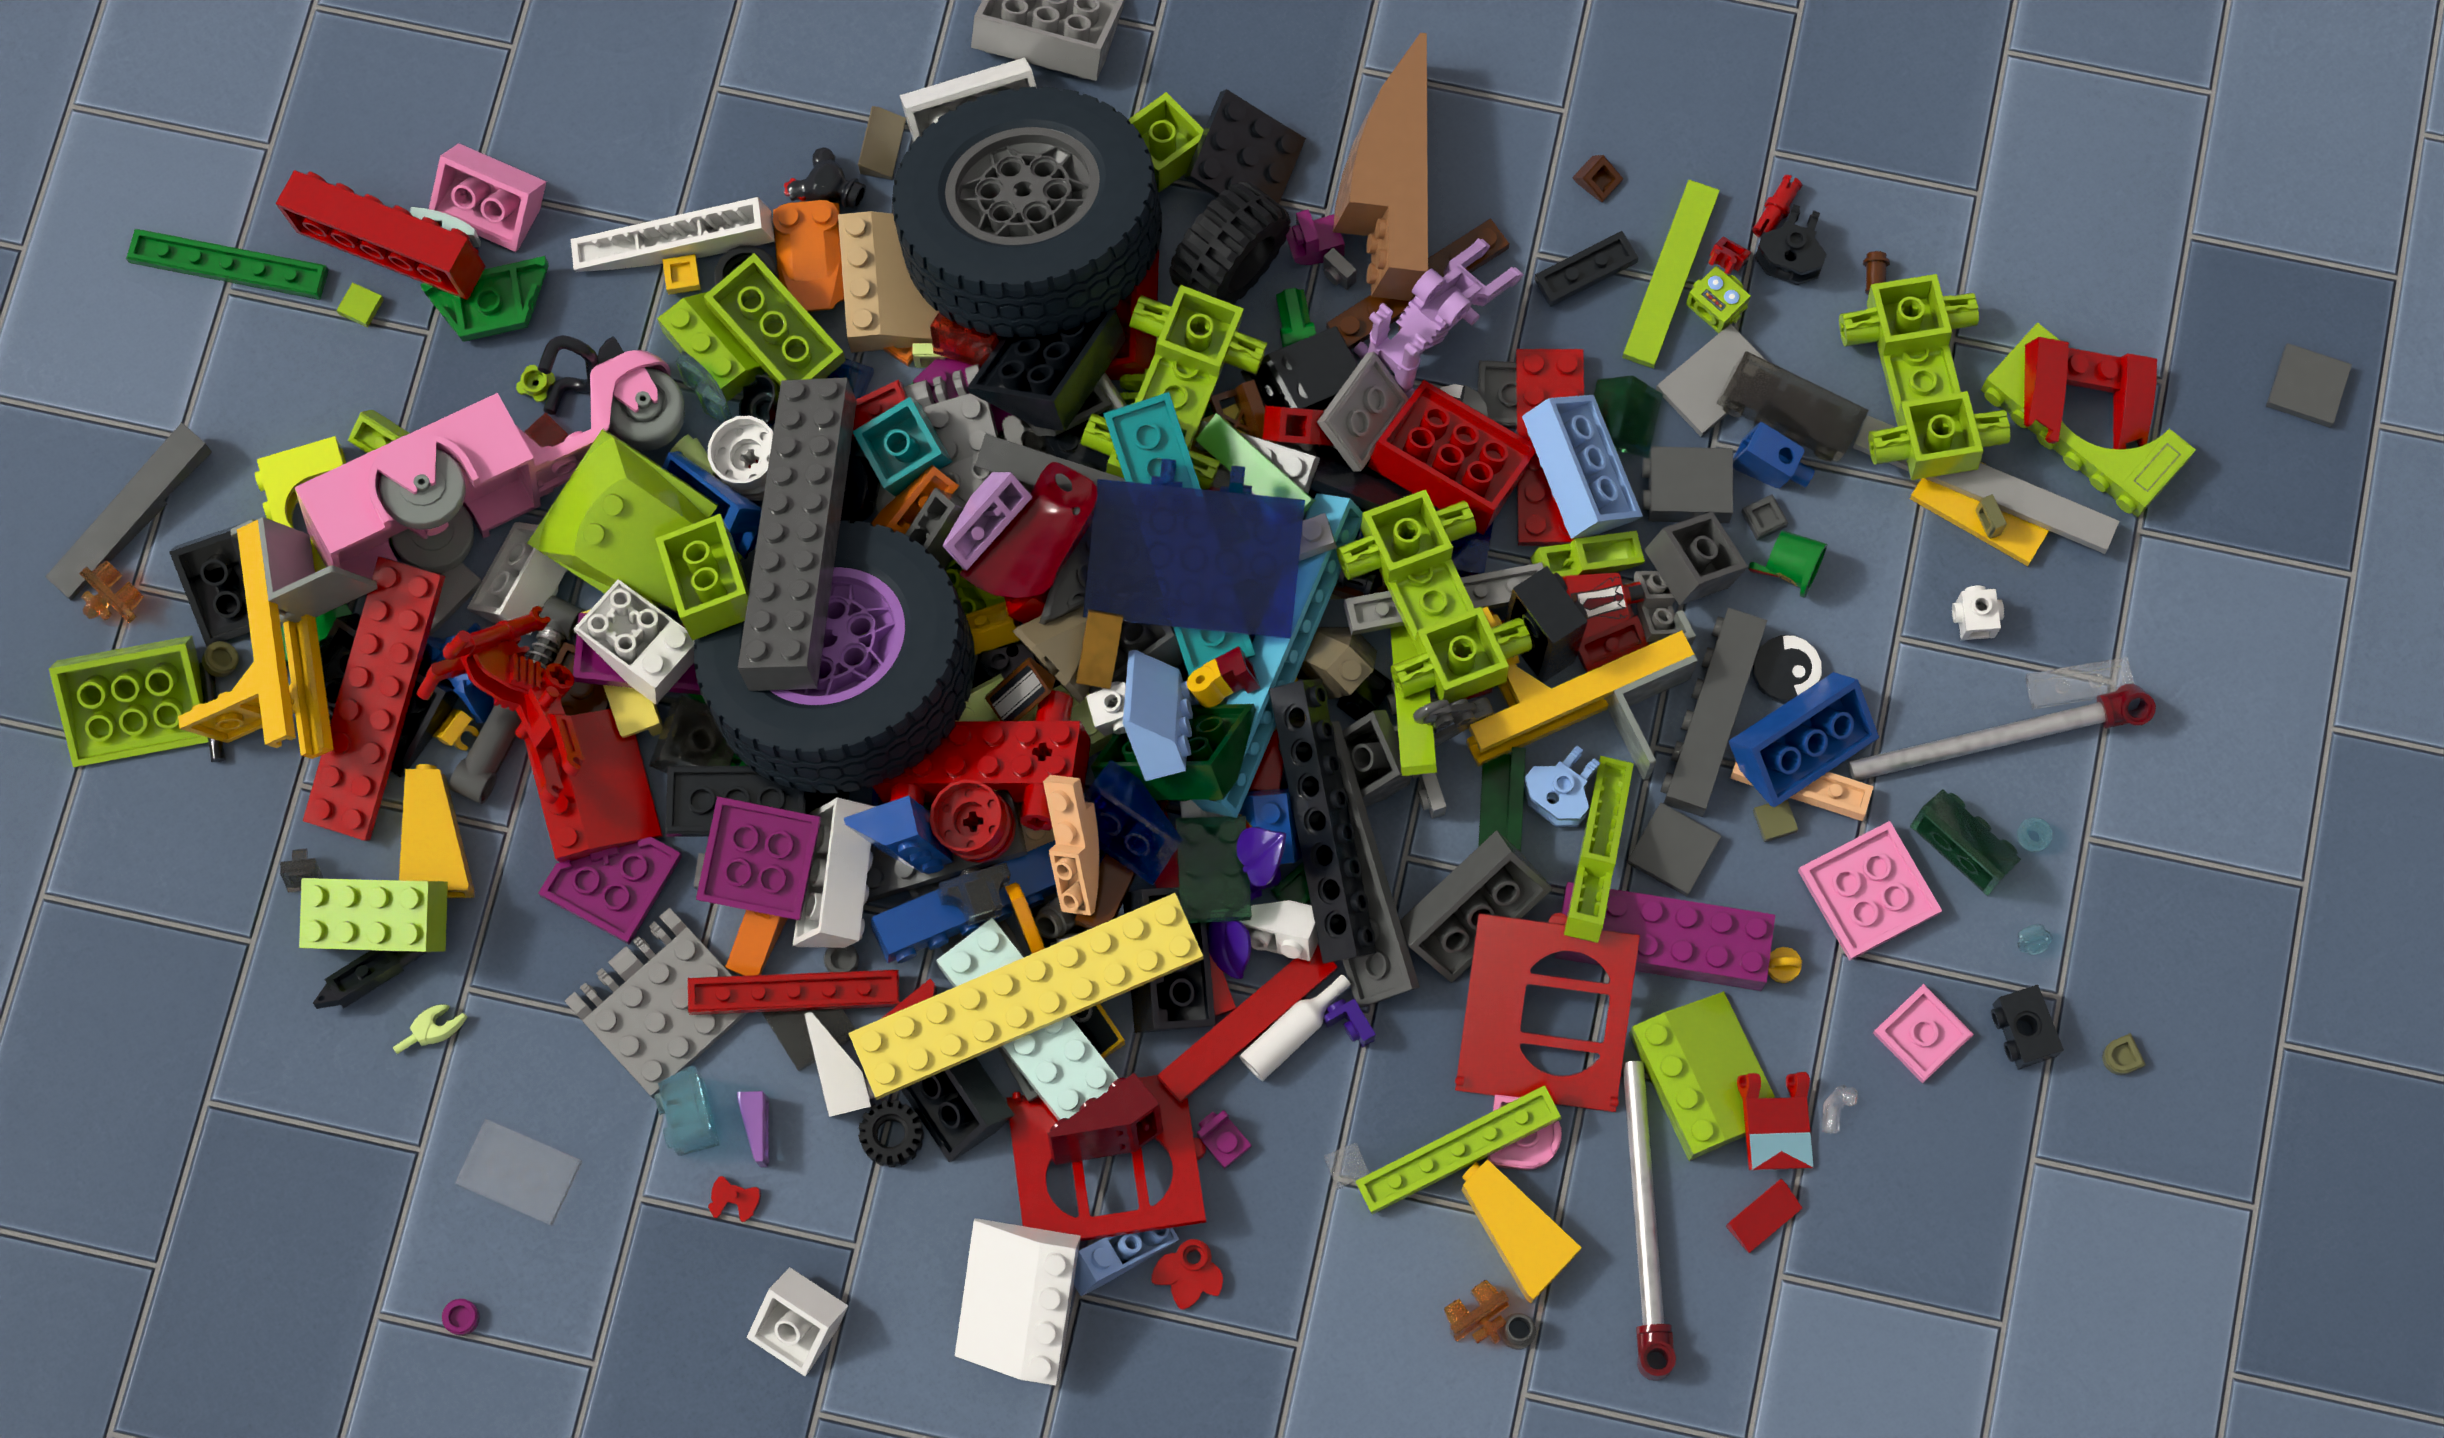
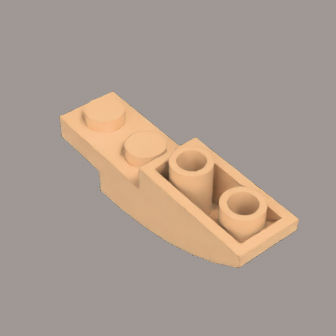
M1050 775L1043 781L1056 842L1049 850L1061 911L1091 916L1095 912L1099 880V838L1094 803L1085 802L1080 778Z

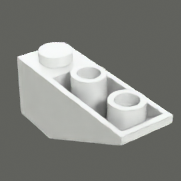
M1287 900L1245 906L1232 917V920H1238L1245 925L1251 937V947L1256 950H1266L1285 955L1288 958L1310 961L1319 942L1311 905ZM1231 909L1211 911L1209 915L1210 923L1217 919L1224 921V915Z

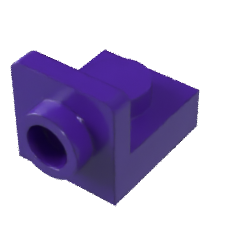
M1355 998L1349 1002L1341 999L1327 1008L1328 1014L1324 1016V1023L1327 1028L1345 1018L1347 1022L1343 1026L1352 1042L1358 1040L1363 1048L1375 1041L1376 1034Z

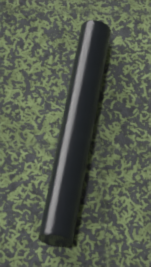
M201 662L199 663L203 701L208 703L217 699L215 676L210 675L204 669ZM208 738L211 762L224 761L223 742Z

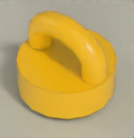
M1776 948L1770 954L1768 975L1779 983L1793 981L1801 971V957L1791 948Z

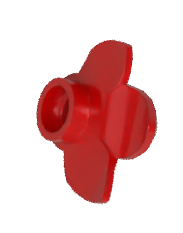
M1190 1239L1183 1242L1176 1253L1166 1254L1158 1260L1153 1269L1151 1281L1155 1285H1171V1292L1179 1309L1185 1310L1198 1301L1202 1292L1212 1296H1219L1223 1285L1221 1270L1211 1262L1212 1255L1208 1245L1201 1240ZM1196 1251L1201 1255L1198 1263L1191 1264L1188 1262L1187 1256L1190 1252Z

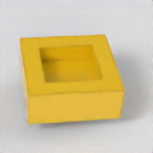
M695 254L662 259L668 295L701 290Z

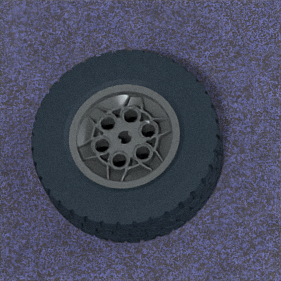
M1020 87L1019 90L1014 91V88L998 91V94L994 95L989 93L977 97L976 101L972 102L970 100L957 106L955 111L950 110L939 117L937 123L933 122L922 132V137L918 136L910 146V152H906L900 163V168L897 170L893 185L892 209L906 268L915 287L922 297L925 298L926 302L952 322L955 320L958 325L970 330L975 328L976 332L989 335L996 333L997 336L1014 337V335H1019V337H1036V334L1042 333V336L1059 333L1058 330L1064 329V331L1079 327L1080 323L1084 321L1088 323L1100 317L1102 312L1106 313L1119 305L1120 300L1124 301L1134 291L1135 285L1139 286L1147 275V270H1150L1155 260L1161 240L1162 212L1150 152L1141 134L1130 123L1129 119L1121 112H1116L1114 107L1103 101L1099 103L1097 98L1087 94L1079 95V92L1063 89L1060 91L1055 87H1041V89H1036V87Z

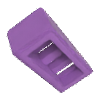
M763 1091L737 1092V1100L753 1158L760 1167H767L769 1165V1098Z

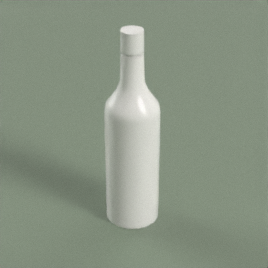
M1341 974L1332 985L1328 986L1318 996L1296 1002L1239 1056L1246 1067L1258 1079L1264 1081L1322 1026L1328 1006L1340 993L1344 992L1351 985L1348 979Z

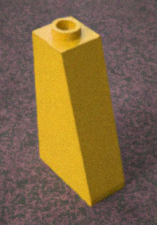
M430 764L416 765V769H405L399 880L448 882L447 898H474L475 890L447 778L440 769Z
M1488 1159L1481 1166L1475 1162L1462 1176L1466 1181L1463 1184L1462 1192L1525 1299L1532 1303L1580 1252L1582 1247Z

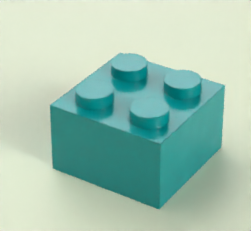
M908 397L853 431L881 485L895 497L931 465L940 470L953 462L923 407L912 397Z

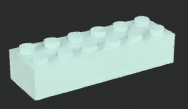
M991 918L936 961L942 973L953 987H956L1024 957L995 920ZM1071 1017L1001 1046L1058 1121L1062 1118L1069 1119L1079 1112L1080 1107L1087 1100L1093 1097H1100L1108 1091V1088L1114 1081L1119 1079Z

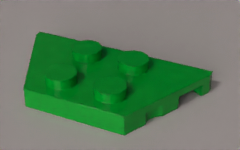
M542 256L484 269L468 300L425 283L421 284V289L463 342L528 328L549 263L546 257Z

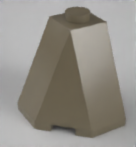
M1104 598L1100 602L1096 600L1046 624L1039 623L1041 618L1039 616L1013 631L1045 669L1056 678L1078 703L1085 699L1091 687L1076 683L1088 610L1117 614Z
M1318 627L1300 670L1310 680H1323L1329 700L1348 696L1374 671L1377 650L1361 634L1351 635L1349 627Z

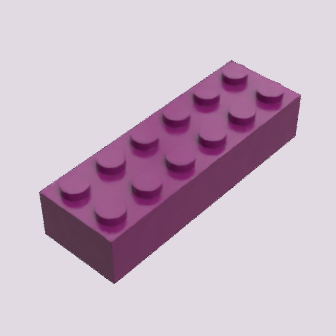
M1567 882L1563 895L1561 913L1566 916L1568 915L1574 883ZM1610 889L1602 930L1640 935L1635 971L1762 991L1767 983L1775 915ZM1555 952L1554 958L1600 965L1593 958L1580 952Z

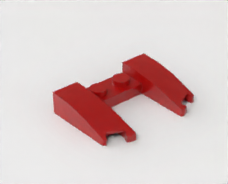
M2037 337L2025 344L2024 425L2026 427L2031 426L2036 420L2048 428V433L2044 440L2051 444L2059 441L2067 384L2113 393V449H2126V444L2137 440L2139 447L2147 444L2154 410L2157 358L2130 353L2122 357L2068 348L2069 342Z

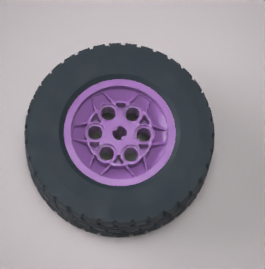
M849 520L840 521L817 689L748 691L738 670L745 621L694 641V666L699 689L729 747L746 765L759 775L772 782L776 781L779 785L791 789L796 787L799 791L815 793L816 790H819L821 793H838V790H843L844 792L861 790L862 786L869 788L884 783L883 780L886 778L891 780L905 773L904 769L908 767L912 769L924 760L926 754L930 755L941 745V739H946L954 729L955 720L959 721L966 708L965 701L968 702L973 687L972 682H974L975 648L973 636L958 594L947 572L935 557L917 541L913 542L909 536L899 531L894 533L892 528L878 524L874 527L869 522L855 521L853 524ZM756 548L747 554L748 557L746 559H740L749 590Z

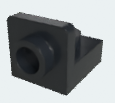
M1374 668V671L1351 695L1344 696L1339 700L1337 707L1355 721H1358L1377 709L1391 690V683L1393 682Z

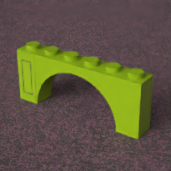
M2037 322L1986 378L1981 391L1992 405L1996 407L2001 406L2007 411L2015 424L2022 428H2028L2033 432L2041 445L2047 449H2054L2060 454L2068 467L2075 471L2079 470L2086 475L2094 488L2100 492H2107L2113 497L2121 510L2128 514L2132 513L2138 518L2189 461L2196 449L2170 428L2162 436L2146 445L2132 449H2109L2083 440L2074 434L2063 421L2061 423L2059 441L2055 444L2044 440L2048 433V428L2035 420L2031 426L2026 427L2024 425L2025 344L2037 337L2059 340Z

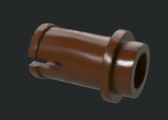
M1869 252L1863 260V265L1866 267L1865 293L1869 295L1871 284L1886 282V267L1890 265V260L1885 252Z

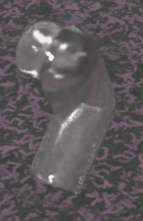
M1846 1085L1837 1086L1824 1101L1822 1132L1839 1133L1841 1110L1845 1105L1854 1106L1857 1104L1858 1092L1855 1088H1847Z

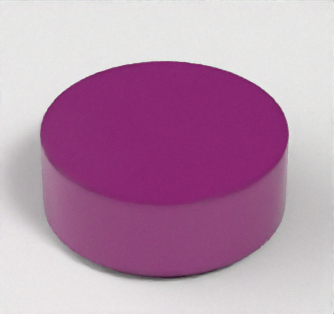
M466 1299L450 1301L442 1312L444 1327L452 1334L458 1336L468 1335L473 1332L478 1326L480 1319L477 1307Z

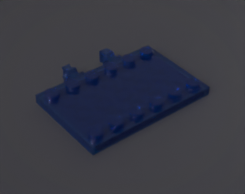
M1162 459L1160 477L1152 476L1151 484L1097 479L1098 497L1092 525L1083 618H1087L1088 610L1091 609L1123 615L1122 622L1291 639L1305 500L1253 495L1252 486L1244 485L1245 467L1231 466L1229 487L1221 486L1220 491L1183 488V482L1175 481L1176 460Z

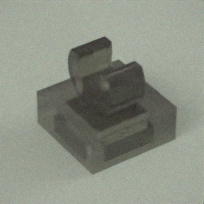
M307 848L293 850L292 861L280 863V874L288 892L301 891L302 878L323 879L316 859H308Z

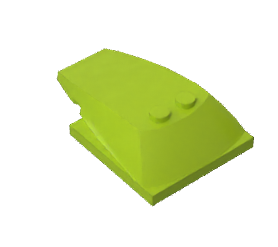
M603 428L527 544L604 594L619 579L654 606L663 607L678 613L655 538L710 518L719 504ZM737 551L739 559L743 558L741 554Z

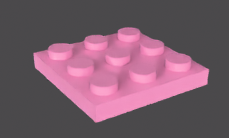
M1890 821L1798 869L1800 876L1849 961L1942 912Z

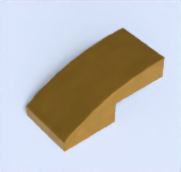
M1088 610L1076 683L1111 689L1123 615Z

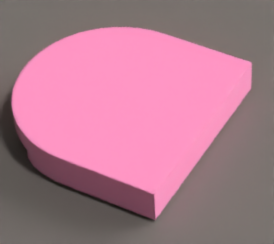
M1495 1094L1493 1111L1520 1097ZM1559 1121L1489 1155L1487 1159L1495 1167L1517 1170H1534L1546 1165L1555 1156L1561 1143L1562 1132Z

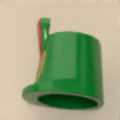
M1782 530L1774 544L1766 567L1750 562L1748 569L1753 573L1779 577L1800 588V597L1805 598L1821 566L1827 544Z

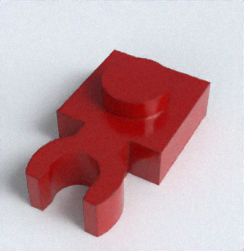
M1723 236L1714 245L1709 255L1711 258L1708 263L1711 266L1718 264L1725 269L1724 273L1731 274L1732 270L1739 271L1746 264L1752 252Z

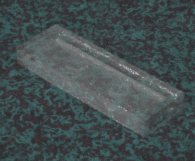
M2128 657L2030 673L2025 676L2032 710L2097 699L2098 695L2115 692L2120 686L2134 684Z

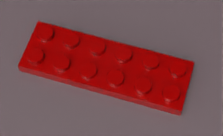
M1516 349V434L1532 443L1522 418L1523 415L1548 398L1584 395L1583 349ZM1536 453L1517 483L1518 546L1569 544L1574 539L1570 538L1565 528L1563 518Z

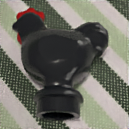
M823 147L815 150L812 158L814 168L808 177L804 180L791 178L789 182L784 183V194L789 196L791 201L827 200L834 203L837 200H841V204L845 208L849 206L856 209L864 197L866 185L860 183L857 178L850 181L846 180L842 168L835 162L836 158L833 152Z

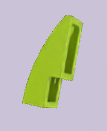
M1637 530L1575 538L1569 544L1539 547L1530 557L1532 564L1542 562L1543 568L1548 566L1553 574L1557 572L1560 576L1615 573L1645 563Z

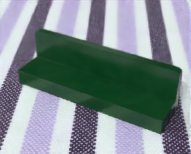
M1512 747L1511 754H1503L1482 764L1478 847L1497 830L1521 852L1526 748Z

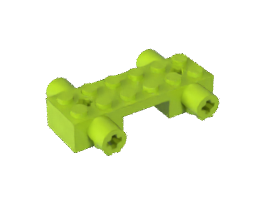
M1937 274L1871 284L1867 300L1868 309L1841 313L1839 315V330L1845 347L1872 342L1877 343L1898 427L1869 431L1868 444L1873 464L1906 460L1911 480L1978 470L1983 447L2010 442V424L2005 410L1974 414L1968 391L1961 392L1949 342L1953 329L1978 325L1979 308L1975 294L1966 293L1943 296Z
M1180 285L1172 306L1141 295L1133 311L1129 327L1158 337L1155 354L1135 403L1167 392L1170 393L1201 491L1205 492L1213 485L1220 461L1194 452L1190 448L1223 366L1226 363L1256 375L1268 343L1238 332L1244 308ZM1196 332H1201L1203 335H1196ZM1092 413L1080 444L1110 456L1107 462L1106 473L1124 478L1105 417Z
M1425 489L1363 512L1361 532L1364 538L1337 547V557L1341 569L1348 580L1379 569L1415 646L1418 656L1390 667L1394 684L1400 696L1405 698L1434 687L1439 700H1448L1450 704L1505 683L1509 669L1506 659L1530 651L1532 649L1530 633L1521 618H1516L1491 628L1482 608H1474L1452 561L1453 546L1451 542L1476 533L1474 515L1468 503L1461 501L1436 511Z

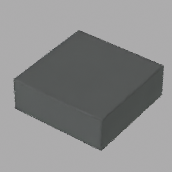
M1773 494L1742 508L1741 513L1756 540H1760L1788 525V521Z

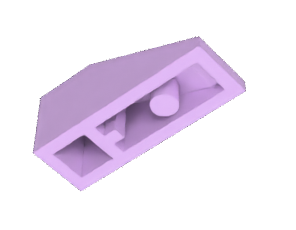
M992 472L970 496L942 546L963 570H968L1031 500V494L1011 472Z

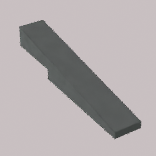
M181 422L45 577L66 597L72 600L167 505L165 499L212 453L206 443Z

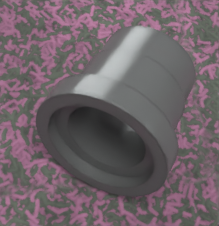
M1514 1313L1507 1316L1502 1322L1500 1336L1508 1347L1520 1350L1527 1348L1534 1341L1536 1327L1529 1316L1522 1313ZM1514 1321L1524 1322L1529 1329L1528 1336L1522 1339L1515 1338L1509 1331V1325Z

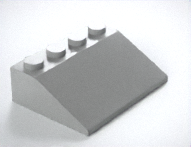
M982 0L974 16L971 48L1015 60L1025 57L1030 64L1076 75L1083 79L1097 81L1105 64L1125 0Z

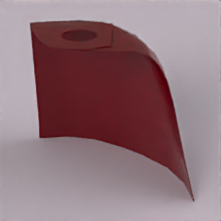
M1049 463L1040 474L1030 493L1032 496L1031 500L970 568L959 573L960 576L975 587L995 596L1028 598L1043 594L1054 584L1060 571L1089 528L1094 517L1098 497L1097 487L1094 482L1061 463ZM1056 474H1063L1071 481L1072 491H1064L1058 486L1055 479ZM1073 507L1080 508L1078 515L1073 514Z

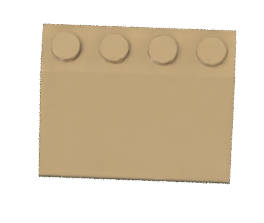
M874 211L838 214L846 329L851 353L884 350V348L892 346L895 348L912 347L913 343H947L948 338H950L949 319L941 315L938 310L936 311L926 302L911 280L902 254L893 214Z

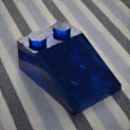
M1110 760L1084 796L1085 802L1094 803L1099 848L1153 885L1183 839L1141 780L1113 760Z

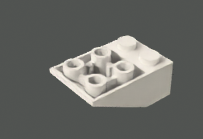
M619 579L574 627V631L618 675L654 704H657L694 663L695 640L692 641L686 628Z

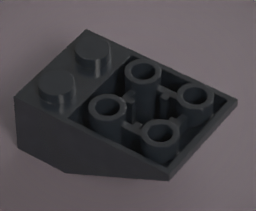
M1334 326L1267 354L1263 357L1256 375L1245 370L1240 372L1245 382L1255 381L1264 408L1266 405L1325 410L1358 364L1338 327Z

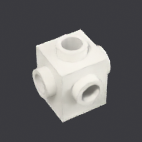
M1981 585L1967 587L1965 591L1960 593L1956 603L1952 604V617L1954 623H1959L1961 640L1996 637L2001 629L2000 620L2004 618L2003 602L2001 599L1997 600L1996 589H1985V586Z
M1112 682L1111 689L1101 688L1102 690L1086 695L1094 726L1104 736L1112 733H1126L1123 725L1125 682Z

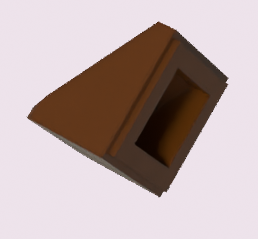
M1604 155L1592 156L1572 177L1578 185L1599 202H1603L1623 180V177Z

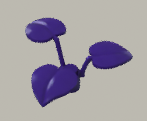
M1250 827L1243 830L1237 842V856L1243 865L1221 866L1216 864L1220 855L1219 846L1216 841L1204 831L1196 829L1186 830L1179 835L1178 846L1193 885H1208L1213 880L1214 871L1240 872L1239 880L1242 887L1251 891L1247 897L1224 915V921L1219 919L1211 921L1207 930L1209 953L1213 961L1227 975L1236 979H1242L1251 955V937L1245 925L1238 920H1232V917L1253 899L1261 897L1263 889L1275 887L1279 884L1281 880L1279 865L1284 851L1286 833L1270 831L1261 827Z

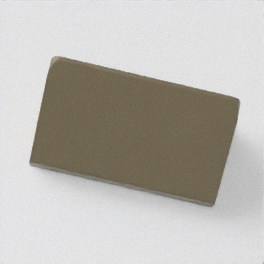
M871 107L858 162L860 174L893 179L906 124L905 117L880 107Z

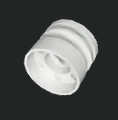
M736 416L723 422L713 432L708 443V460L712 470L722 482L751 501H762L764 497L773 430L763 420L758 418Z

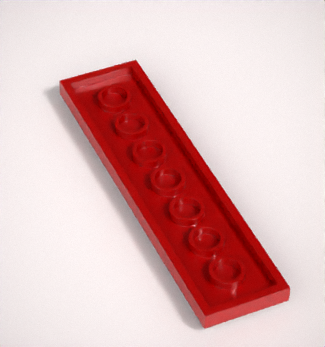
M378 556L371 579L377 582V589L367 593L330 723L334 750L321 755L303 817L304 822L357 839L370 841L446 576Z

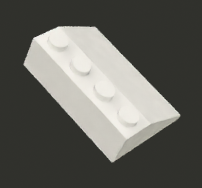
M975 1218L955 1356L1020 1380L1056 1386L1062 1368L1081 1236Z

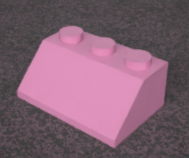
M458 143L440 155L429 209L456 217L473 227L478 236L516 252L519 250L540 211L547 181Z

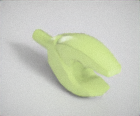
M446 1004L432 1006L424 1010L410 1026L413 1034L395 1045L393 1049L399 1054L417 1041L421 1046L442 1042L458 1031L466 1021L467 1015L462 1013L453 1020L447 1021L444 1025L437 1026L436 1019L448 1011L450 1006Z

